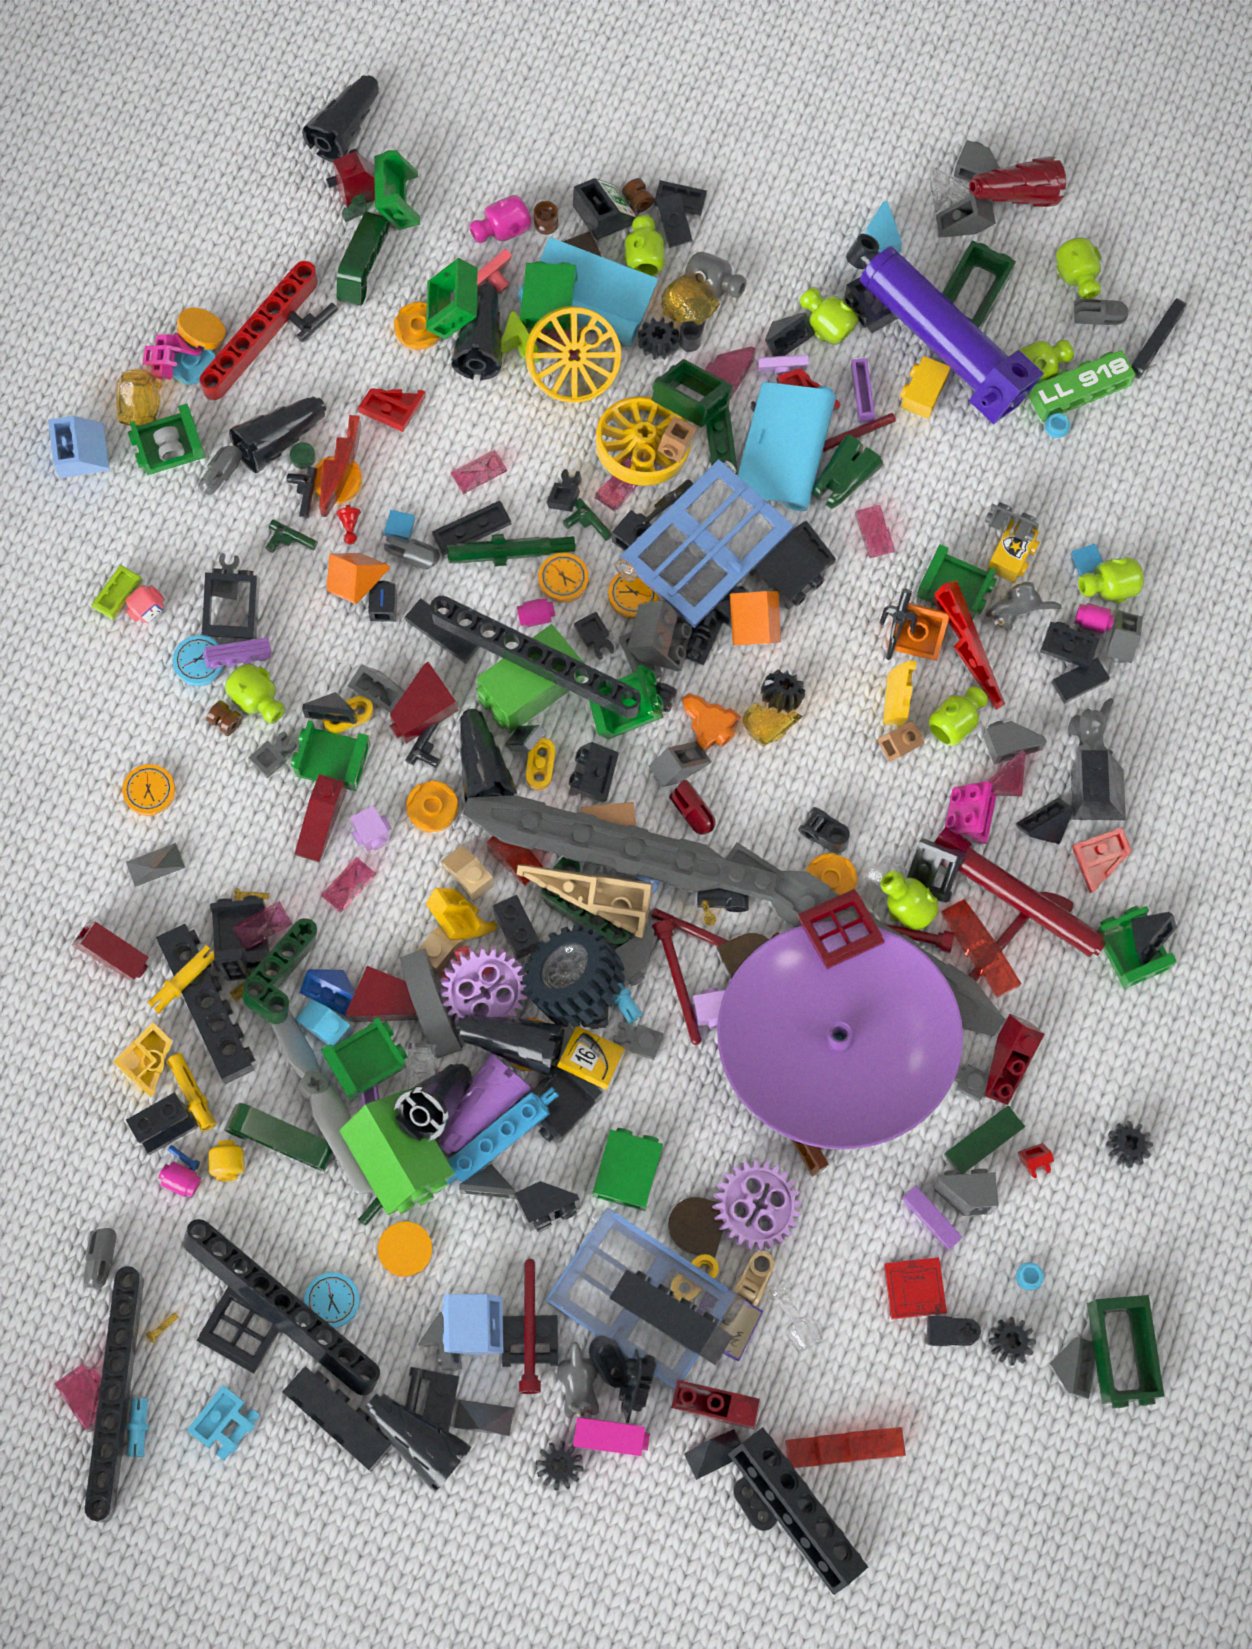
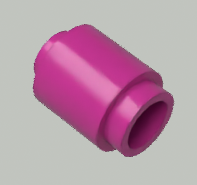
M546 597L522 602L523 605L517 606L521 626L527 625L532 627L551 623V617L556 616L553 601L547 602Z
M1090 603L1086 605L1080 604L1074 623L1079 624L1080 628L1104 634L1105 630H1111L1114 615H1110L1111 609Z
M175 1161L170 1165L165 1164L158 1177L162 1180V1187L182 1197L187 1195L191 1198L196 1193L202 1180L201 1177L197 1176V1172Z

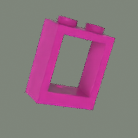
M577 1417L573 1447L641 1456L642 1450L648 1451L650 1433L645 1432V1426Z

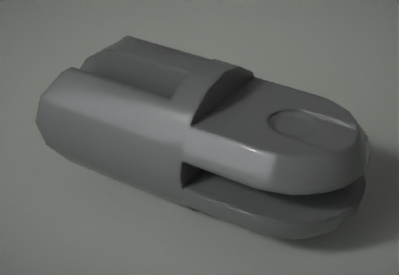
M1075 299L1074 321L1076 324L1120 325L1128 317V307L1121 301Z
M236 446L221 447L208 463V470L198 483L199 489L201 491L205 489L204 493L207 495L213 494L223 481H227L239 465L242 459L241 450Z
M389 535L386 541L390 544H384L386 552L403 558V562L421 569L433 567L440 559V553L437 548L413 538L408 540L400 536Z
M111 1228L94 1229L90 1232L84 1259L86 1260L83 1279L84 1284L89 1288L100 1289L106 1283L109 1267L113 1262L117 1237L115 1230Z

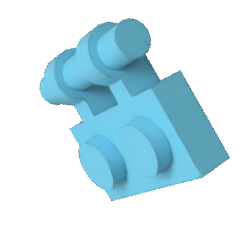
M222 1385L187 1431L209 1449L216 1440L219 1441L222 1447L216 1455L225 1461L231 1452L235 1453L239 1448L237 1444L247 1432L251 1433L255 1428L254 1423L261 1415L254 1409H251L246 1417L241 1415L239 1411L246 1403ZM232 1420H235L239 1425L228 1438L223 1434V1431Z

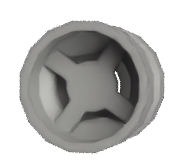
M164 427L154 432L153 437L155 443L159 445L158 453L161 460H169L182 456L185 453L183 445L178 441L180 436L176 427Z

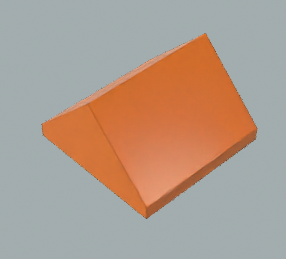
M362 553L329 554L326 589L329 593L357 605L390 569V566Z
M778 591L730 594L733 646L781 643Z
M909 603L908 609L918 615L915 632H910L911 620L905 621L894 651L937 661L949 616L944 611ZM896 623L894 636L897 634L899 623Z

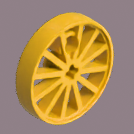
M566 306L547 313L535 324L527 340L525 358L528 372L541 391L551 398L562 402L580 403L599 396L612 384L620 367L621 348L615 330L603 316L585 307ZM570 313V341L556 319L558 316ZM577 313L591 316L587 325L580 329L577 340ZM597 320L606 328L607 331L602 334V331L597 326H594ZM548 322H552L564 346L540 332ZM593 329L597 333V339L594 343L588 344L585 341V333ZM537 337L556 347L560 352H533ZM611 337L614 351L587 352V350L598 347L601 342ZM570 349L578 350L576 353L578 358L576 360L572 358L568 360L570 357L568 351ZM534 358H560L542 371L536 372ZM586 358H614L612 369L608 372ZM583 364L607 377L601 386L595 387ZM563 365L554 385L549 389L541 381V378ZM577 368L591 390L590 393L582 396H577ZM570 370L571 395L563 396L557 394L558 389Z
M635 396L617 401L607 408L599 419L596 429V451L603 466L613 476L624 482L640 486L664 483L681 471L689 456L691 445L680 463L678 461L671 462L663 453L657 451L664 434L663 432L666 431L674 416L687 422L686 419L653 402L652 397ZM638 410L650 411L647 422L641 421ZM630 411L633 423H630L622 413ZM656 414L666 418L659 425H653ZM611 420H613L622 429L615 428L607 424ZM602 435L618 440L606 442L602 439ZM623 450L615 457H611L608 453ZM632 456L630 469L621 465V463ZM654 461L658 462L664 469L656 471Z

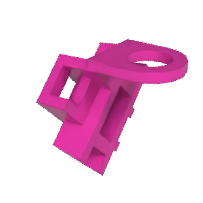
M175 332L173 335L159 334L156 335L155 346H145L142 365L152 367L151 376L163 380V377L171 380L173 367H177V362H174L175 353H187L198 356L203 349L200 345L198 348L195 347L196 350L190 348L179 333Z

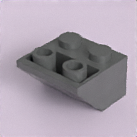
M664 600L639 604L627 649L642 662L674 671H682L692 625Z
M988 1169L971 1170V1174H960L959 1170L944 1171V1175L939 1176L934 1183V1191L963 1216L990 1215L999 1206L996 1173H988Z

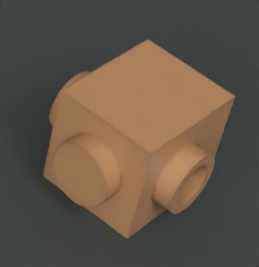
M674 416L662 436L657 451L663 453L667 458L674 459L680 463L691 445L697 428Z
M913 720L877 739L889 762L925 743L922 739L921 731L915 726Z

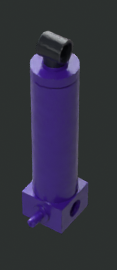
M859 234L846 253V259L853 267L865 269L859 281L975 390V393L968 401L993 425L1018 408L1044 373L1020 350L1008 356L892 246L879 252V243L875 238L868 234Z

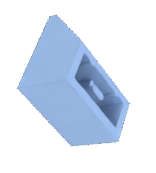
M77 416L48 420L53 464L59 478L110 470L103 423Z
M489 1294L443 1295L444 1352L471 1356L503 1353L502 1297Z

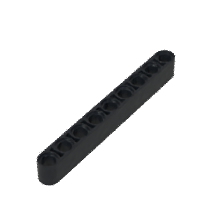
M437 596L431 601V617L437 626L622 717L633 718L640 712L641 695L637 689L447 596ZM440 608H446L449 610L446 614L443 615L436 613V611ZM464 619L472 621L468 626L459 624ZM486 631H493L495 633L492 637H484L482 635ZM516 642L518 646L514 649H509L506 647V644ZM533 653H538L542 656L538 660H531L529 658ZM559 664L565 667L561 672H556L552 669L553 666ZM579 676H585L589 680L585 683H578L575 679ZM607 687L612 692L608 695H603L599 690ZM626 699H632L636 703L633 706H625L622 702Z
M195 1219L188 1224L183 1239V1246L189 1254L354 1393L362 1396L372 1393L380 1377V1368L372 1359L207 1221ZM193 1235H199L202 1238L198 1239L193 1237ZM213 1252H218L223 1256H217ZM237 1269V1270L242 1271L243 1273L240 1274V1273L235 1272L234 1270ZM255 1287H260L264 1291H258ZM277 1304L282 1305V1306H284L286 1309H280V1308H278L276 1305H277ZM296 1322H302L306 1325V1327H302L298 1325ZM318 1340H324L327 1342V1345L319 1343ZM340 1357L345 1358V1359H347L349 1362H347V1363H346V1362H343V1361H341L339 1358H340ZM361 1375L367 1376L370 1380L362 1379Z
M130 1266L120 1268L114 1278L84 1507L86 1516L90 1520L100 1523L109 1521L113 1517L116 1507L144 1288L142 1274ZM135 1274V1283L131 1287H124L123 1280L125 1276ZM124 1302H131V1312L127 1315H121L119 1311L120 1306ZM126 1329L129 1335L126 1342L118 1344L116 1342L117 1333ZM123 1358L125 1361L124 1368L119 1372H114L112 1369L114 1360ZM114 1386H119L121 1389L120 1397L117 1400L111 1401L108 1396L109 1390ZM115 1414L118 1421L117 1425L113 1429H106V1418L109 1415ZM111 1443L114 1447L111 1457L104 1459L101 1455V1449L105 1444ZM103 1472H107L110 1476L109 1484L100 1488L97 1483L98 1476ZM103 1501L106 1504V1511L102 1516L97 1517L93 1511L94 1506L97 1502Z

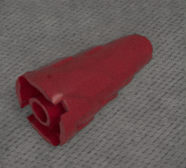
M1040 157L1011 167L992 169L991 172L975 175L969 183V191L976 199L992 200L993 202H1012V204H1032L1034 207H1053L1058 205L1064 195L1059 196L1060 190H1066V173L1062 162L1054 160L1057 157Z

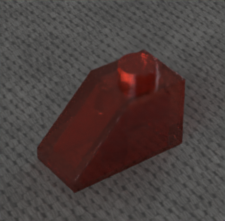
M494 836L486 842L488 852L524 886L531 880L517 874L518 865L543 867L528 848L502 842Z

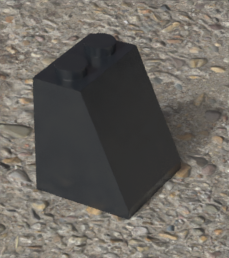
M1081 750L1071 769L1073 820L1125 821L1124 769L1108 750Z

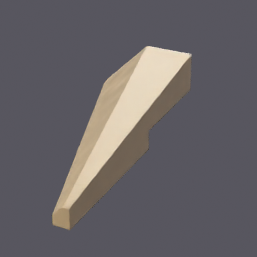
M518 865V875L524 876L595 915H599L618 927L624 928L637 937H643L650 911L654 883L530 865Z

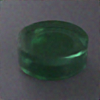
M297 443L290 450L291 462L297 468L306 469L311 467L316 460L315 450L309 443Z

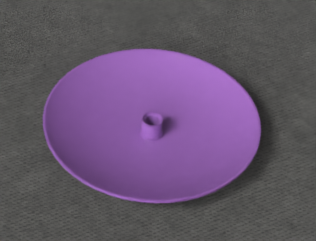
M834 921L813 923L819 936L837 928ZM840 921L841 925H844V924H846V923L851 922V921ZM863 923L845 929L851 942L869 934ZM799 926L765 942L738 968L727 986L719 1010L717 1025L718 1049L725 1075L741 1102L760 1121L776 1132L806 1145L838 1150L859 1149L882 1144L902 1136L928 1118L940 1105L953 1084L960 1065L963 1047L962 1019L954 993L939 968L926 954L904 938L878 927L885 941L884 944L826 969L802 926ZM840 932L822 940L828 952L846 945ZM836 1034L844 1035L846 1039L838 1041L835 1040L833 1036Z

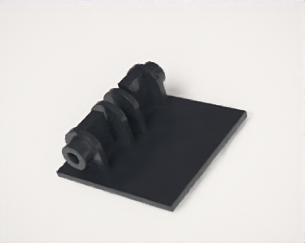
M712 610L695 628L692 626L686 651V659L703 666L724 622L716 617L717 613Z
M635 1349L633 1358H628L625 1374L628 1375L626 1384L621 1385L619 1392V1401H622L621 1412H624L626 1423H629L632 1410L640 1412L643 1407H646L651 1388L648 1384H651L653 1381L652 1378L657 1365L655 1357L652 1355H644V1358L639 1357L638 1349Z

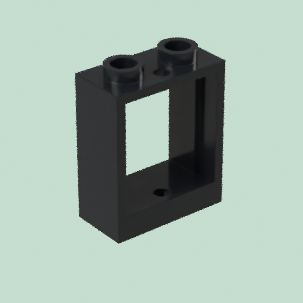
M860 277L846 285L844 296L846 304L852 309L854 308L858 314L860 324L864 328L867 327L871 333L899 319L888 308L875 315L859 293L866 288L859 281Z
M213 568L212 573L205 572L202 617L203 636L241 639L257 638L260 578L257 575H253L254 571L238 570V574H228L227 569ZM213 581L250 583L248 627L211 625Z

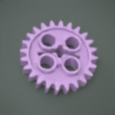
M480 945L478 953H475L470 947L469 956L466 957L460 952L459 957L461 961L450 960L453 969H444L445 974L449 978H441V984L445 987L439 990L441 996L445 997L442 1000L443 1005L448 1006L446 1009L448 1016L454 1014L453 1019L455 1023H458L460 1017L464 1018L465 1015H471V1013L489 1017L507 1018L508 1015L517 1017L514 1009H523L519 999H527V995L522 991L526 986L522 982V976L525 973L520 971L522 967L519 962L514 963L515 958L512 954L505 958L506 953L504 949H501L496 954L494 946L491 945L489 951L485 952L483 946ZM494 967L491 974H482L484 968ZM469 981L472 983L466 990L459 989L463 982ZM485 986L488 990L483 991L480 987ZM500 988L509 989L503 996L496 995ZM477 1003H486L482 1010L476 1011L473 1009Z
M758 1160L752 1161L751 1167L747 1162L741 1163V1170L737 1166L731 1168L733 1176L729 1173L723 1175L727 1183H717L716 1186L722 1192L713 1194L714 1198L720 1200L718 1204L712 1206L713 1209L720 1210V1214L715 1216L714 1219L723 1220L724 1223L719 1227V1230L726 1228L729 1230L726 1236L727 1239L736 1236V1246L741 1245L745 1241L746 1250L751 1249L753 1244H755L757 1251L762 1250L764 1244L767 1249L773 1248V1240L779 1245L783 1243L781 1235L784 1237L792 1235L788 1227L795 1228L798 1226L792 1219L801 1216L799 1212L794 1210L795 1207L802 1205V1202L794 1201V1197L800 1192L791 1191L795 1181H785L788 1175L787 1171L780 1175L777 1174L779 1170L778 1165L769 1169L768 1161L763 1162L761 1167H759ZM748 1179L752 1180L756 1185L754 1194L750 1193L746 1188ZM767 1183L769 1187L762 1196L764 1185ZM771 1193H776L780 1198L778 1207L771 1204ZM760 1199L758 1206L761 1209L754 1212L756 1205L753 1201ZM736 1204H740L744 1209V1216L742 1218L737 1217L734 1213ZM752 1215V1218L750 1220V1226L746 1227L745 1224ZM760 1217L765 1218L768 1222L766 1231H762L758 1226Z

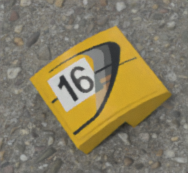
M575 1027L557 1067L606 1090L625 1048L581 1027Z

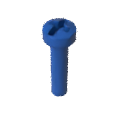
M173 1145L169 1146L168 1151L190 1166L189 1169L193 1171L198 1169L200 1165L198 1160L193 1161Z

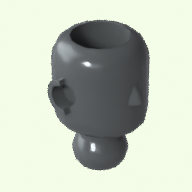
M697 252L691 257L685 269L684 280L688 288L699 292L702 297L707 295L712 298H719L726 291L731 297L738 298L745 291L747 284L745 277L740 274L732 275V268L729 262L710 253Z

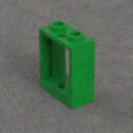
M457 258L428 280L427 331L447 339L477 317V267ZM455 290V300L451 303V293Z

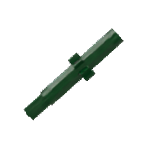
M504 534L492 535L491 541L447 545V556L449 564L493 561L494 567L507 566V559L541 557L551 555V553L574 552L576 544L574 536L559 538L531 537L506 540Z

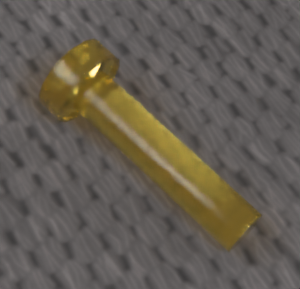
M236 888L234 898L235 900H240V898L254 895L269 900L270 893L245 892Z
M702 901L701 904L705 913L704 922L708 926L714 925L716 917L714 914H711L708 902Z
M174 1312L152 1333L150 1331L146 1333L147 1339L149 1338L150 1342L155 1343L157 1341L156 1338L179 1318L178 1315Z

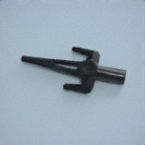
M687 479L675 490L664 495L654 505L656 509L643 520V524L646 525L668 506L673 505L693 485V482Z
M906 588L901 591L898 606L889 605L884 607L880 619V624L884 625L888 614L893 617L886 655L887 660H891L905 621L911 620L910 632H915L918 615L908 609L912 591ZM896 623H899L897 634L894 636Z

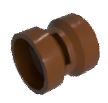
M641 178L629 181L622 189L623 196L626 200H630V206L635 213L646 211L654 203L655 198L650 191H646V185Z
M541 201L534 208V226L540 234L549 235L558 228V208L550 201Z
M222 700L215 703L206 716V721L212 726H218L220 732L225 736L233 734L243 719L241 714L237 711H231L228 704Z

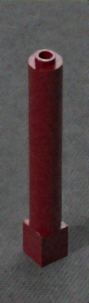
M945 827L936 838L934 843L949 849L961 850L966 854L964 863L960 864L958 872L1089 958L1092 954L1096 956L1100 954L1106 945V942L1102 940L1105 935L970 848L972 843L949 828ZM942 859L941 866L947 869L950 861Z

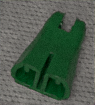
M845 435L824 471L815 482L812 496L820 499L829 489L833 493L825 505L830 509L837 507L860 485L883 467L884 463L881 457L868 447L863 450V444L852 435Z

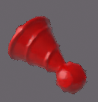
M346 505V508L339 509L336 512L346 530L343 540L349 545L357 541V535L353 531L361 514L360 509L353 508L351 505Z

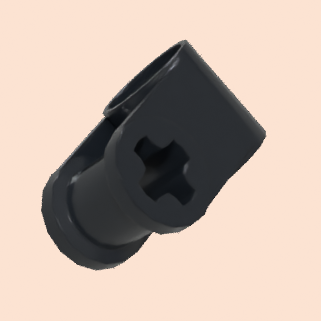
M813 807L810 810L811 815L805 824L800 825L798 828L799 832L807 839L820 844L830 852H844L848 847L850 838L848 827L830 817L823 810ZM840 834L844 837V840L835 842L831 839V836Z
M927 1316L926 1345L971 1346L981 1335V1328L973 1319ZM966 1325L969 1326L970 1331H974L969 1340L965 1339V1334H960V1330H963Z

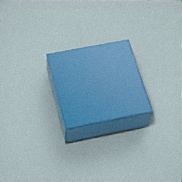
M390 510L384 535L387 537L389 535H396L410 540L416 519L415 515Z
M1096 544L1074 550L1070 554L1079 576L1084 573H1093L1097 565L1103 562Z

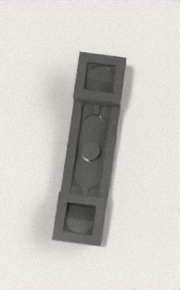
M426 948L400 957L411 1000L437 1059L463 1050L455 1025L451 1024L446 1008L443 1005L442 997L433 976L435 972Z

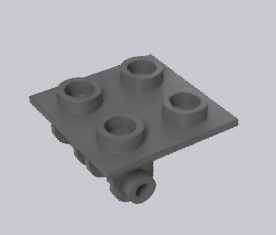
M1001 502L998 505L991 504V511L988 512L985 518V522L989 523V527L1000 530L1006 519L1007 522L1002 531L1005 533L1010 521L1014 520L1015 523L1009 535L1012 536L1017 524L1020 523L1014 537L1024 542L1027 540L1032 542L1035 532L1031 530L1033 528L1038 531L1039 524L1035 522V517L1026 513H1022L1021 516L1012 512V507Z

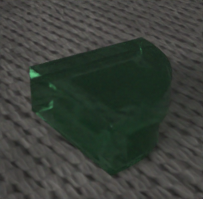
M362 194L352 198L353 203L348 208H343L342 217L345 222L362 216L367 211L366 201Z

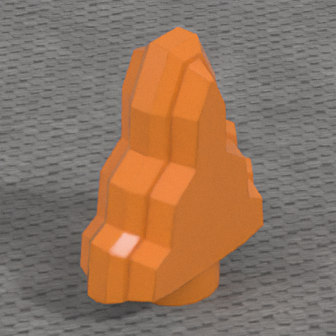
M691 693L686 694L682 698L685 712L692 719L691 729L697 735L695 742L703 751L715 743L723 747L734 737L736 732L732 728L740 720L741 716L732 708L724 709L718 703L709 704L702 697Z

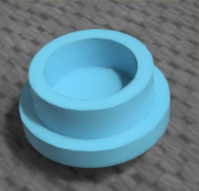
M1056 413L1047 418L1045 431L1049 436L1062 438L1069 432L1070 422L1065 415Z
M1024 1263L1016 1271V1281L1025 1290H1035L1043 1283V1271L1035 1263Z

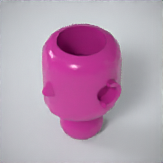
M511 195L488 205L484 211L485 219L474 220L469 225L470 232L476 243H483L492 235L498 241H507L528 231L531 227V217L523 200L517 195Z

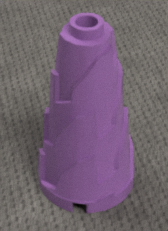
M490 1053L472 1078L471 1085L464 1093V1097L457 1106L458 1108L450 1118L447 1129L438 1137L441 1140L438 1145L449 1155L453 1151L455 1153L459 1152L503 1114L513 1108L533 1088L498 1057Z

